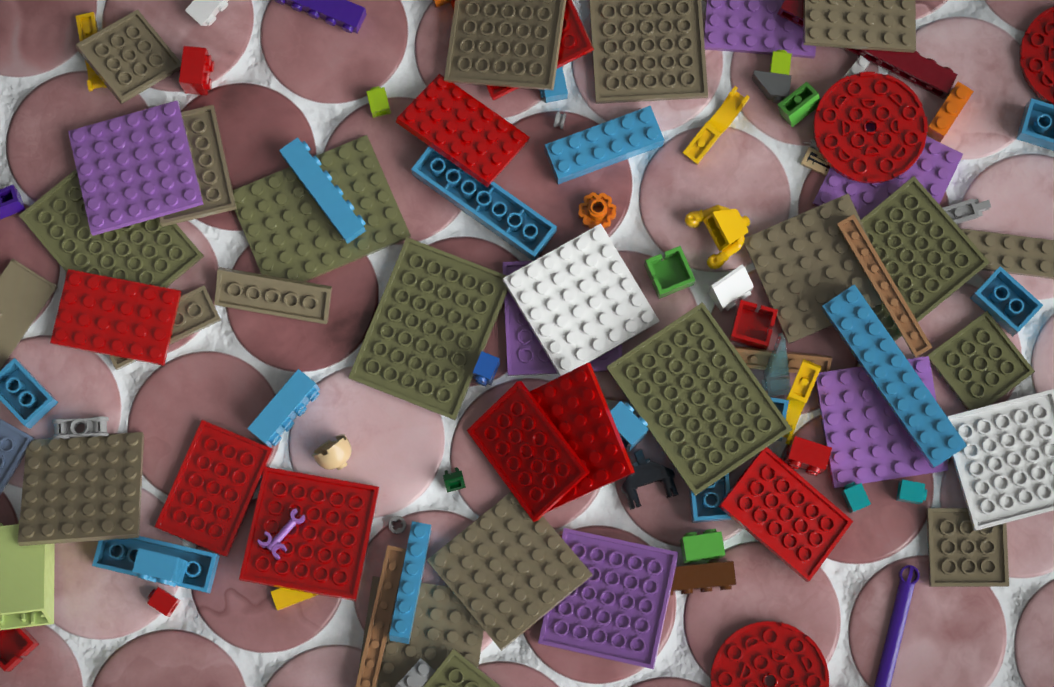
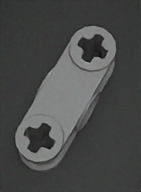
M109 417L53 419L54 436H52V440L78 437H109V433H107ZM79 424L85 425V430L82 433L76 432V427Z

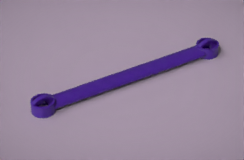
M912 565L904 566L899 571L900 581L874 687H891L914 586L920 577L918 569ZM905 568H909L907 581L902 577ZM913 571H915V579L912 581V583H910L913 576Z

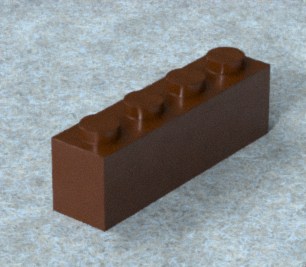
M734 561L677 566L670 596L675 591H681V594H691L694 589H700L701 592H711L714 587H720V591L731 590L732 586L736 585Z

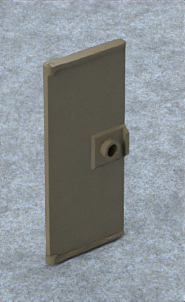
M13 258L0 276V370L54 291L58 288L56 284L47 281Z

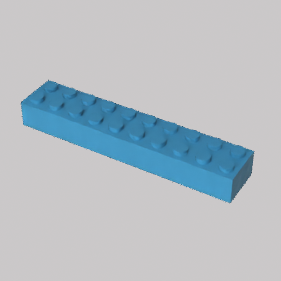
M855 284L821 307L931 468H935L967 446Z

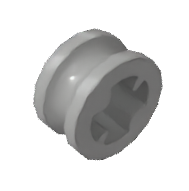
M557 111L553 127L559 126L560 129H563L567 113L561 114L560 111Z
M394 516L390 519L388 525L393 533L401 534L405 531L406 522L404 518ZM401 520L403 527L394 530L392 523Z

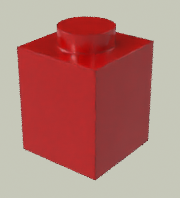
M158 587L150 592L147 604L165 616L170 617L181 600L163 588Z

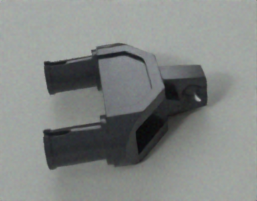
M642 450L634 452L637 461L633 463L635 473L628 475L621 487L623 494H626L630 510L635 509V505L636 508L642 506L636 491L638 487L660 481L663 483L667 498H671L672 494L673 497L679 495L673 479L675 478L673 470L653 461L651 462L650 458L645 459Z

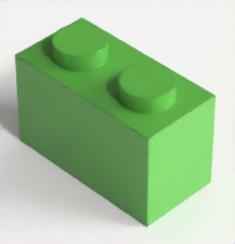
M805 82L777 104L780 115L791 127H794L817 109L820 97L819 93L808 82Z

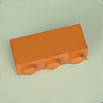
M958 81L929 124L927 135L941 142L974 91Z

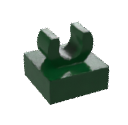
M457 467L453 473H448V470H445L443 479L447 493L466 488L462 470L459 471Z

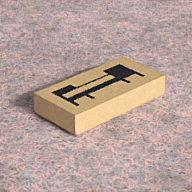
M809 147L801 165L826 176L830 166L823 159L819 151Z

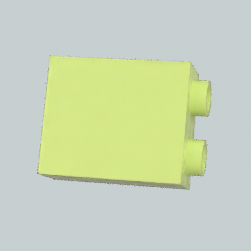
M19 522L15 525L6 526L0 523V630L54 624L55 544L19 546Z

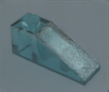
M783 333L778 335L764 372L765 379L761 380L762 387L769 397L789 394L791 389L786 339Z

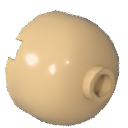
M345 434L335 436L336 441L328 440L314 451L315 454H312V457L320 467L327 470L335 468L341 470L348 465L346 461L350 458L352 449Z

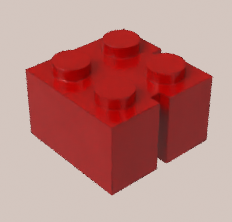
M184 46L179 83L185 94L207 96L208 90H211L212 79L209 76L210 72L214 71V61H212L211 55H209L206 48Z
M740 300L729 340L759 349H767L778 310L761 305L758 312H754L757 304Z
M794 436L788 445L784 462L794 470L803 468L806 470L805 473L817 476V474H821L826 470L832 447Z
M25 628L0 630V667L3 671L11 672L23 660L21 656H27L39 645L37 640Z

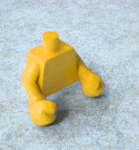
M715 205L705 210L691 211L686 214L684 219L685 224L689 228H697L701 222L705 223L720 252L709 256L706 260L708 267L714 270L721 268L730 256L741 249L745 241L744 235L748 233L747 226L750 225L749 218L747 216L741 217L737 209H729L721 205Z

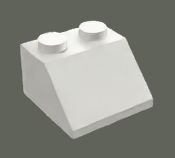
M742 264L713 284L708 295L721 312L725 309L729 311L737 305L735 303L737 300L748 298L752 294L750 291H752L754 286Z

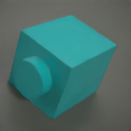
M908 480L899 481L896 501L919 505L923 503V500H926L927 489H925L924 483Z
M855 482L844 486L845 490L841 494L850 513L871 505L862 483L856 485Z

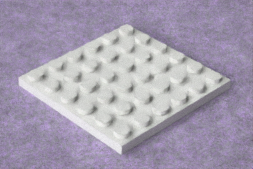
M601 224L502 279L559 376L593 361L660 322Z
M1054 389L947 416L967 445L954 454L952 459L974 531L1054 511Z

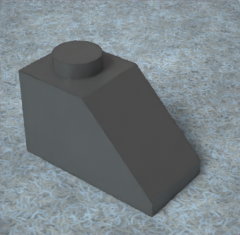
M754 70L752 81L768 100L779 104L789 96L792 75Z

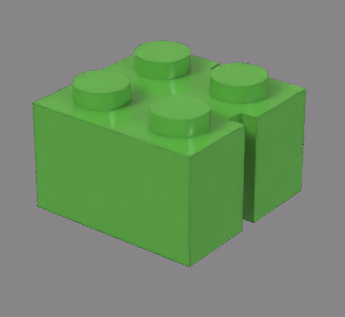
M681 246L664 252L663 261L662 254L645 260L644 267L650 280H653L652 285L658 299L693 286L696 281Z
M716 529L705 530L701 535H697V532L685 533L684 537L679 540L683 564L701 561L703 558L704 560H710L725 556L722 531L717 532Z

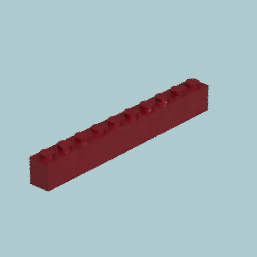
M784 0L777 15L803 27V0ZM844 48L858 56H863L873 64L942 99L949 94L958 75L951 68L942 67L935 60L925 58L917 51L910 53Z

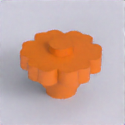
M592 192L586 195L583 199L584 203H580L578 207V217L583 219V225L589 229L599 224L604 229L610 227L611 220L616 218V205L611 204L612 198L605 193L597 195Z

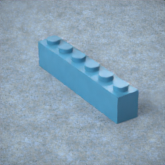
M297 137L280 149V154L348 244L366 231L364 227L366 223L360 215L356 216L353 210L355 208L351 202L343 199L342 195L344 193L339 186L336 185L334 187L331 183L332 177L328 171H322L320 168L321 162L316 155L312 157L308 152L311 149L305 141L301 142Z
M412 521L389 633L390 641L405 644L410 642L431 536L430 524Z

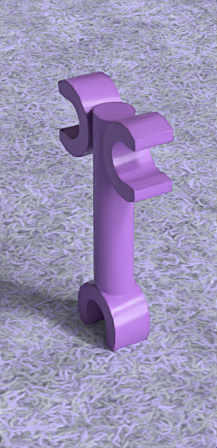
M296 508L291 511V519L273 539L271 534L265 531L264 535L268 538V541L262 542L259 539L257 541L259 546L271 551L275 559H280V556L276 553L278 549L287 551L285 545L280 542L296 524H301L306 519L305 515H302L299 519L295 518V515L298 513Z

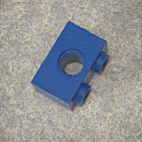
M481 351L473 370V379L476 380L477 384L485 387L487 384L492 385L500 366V358Z

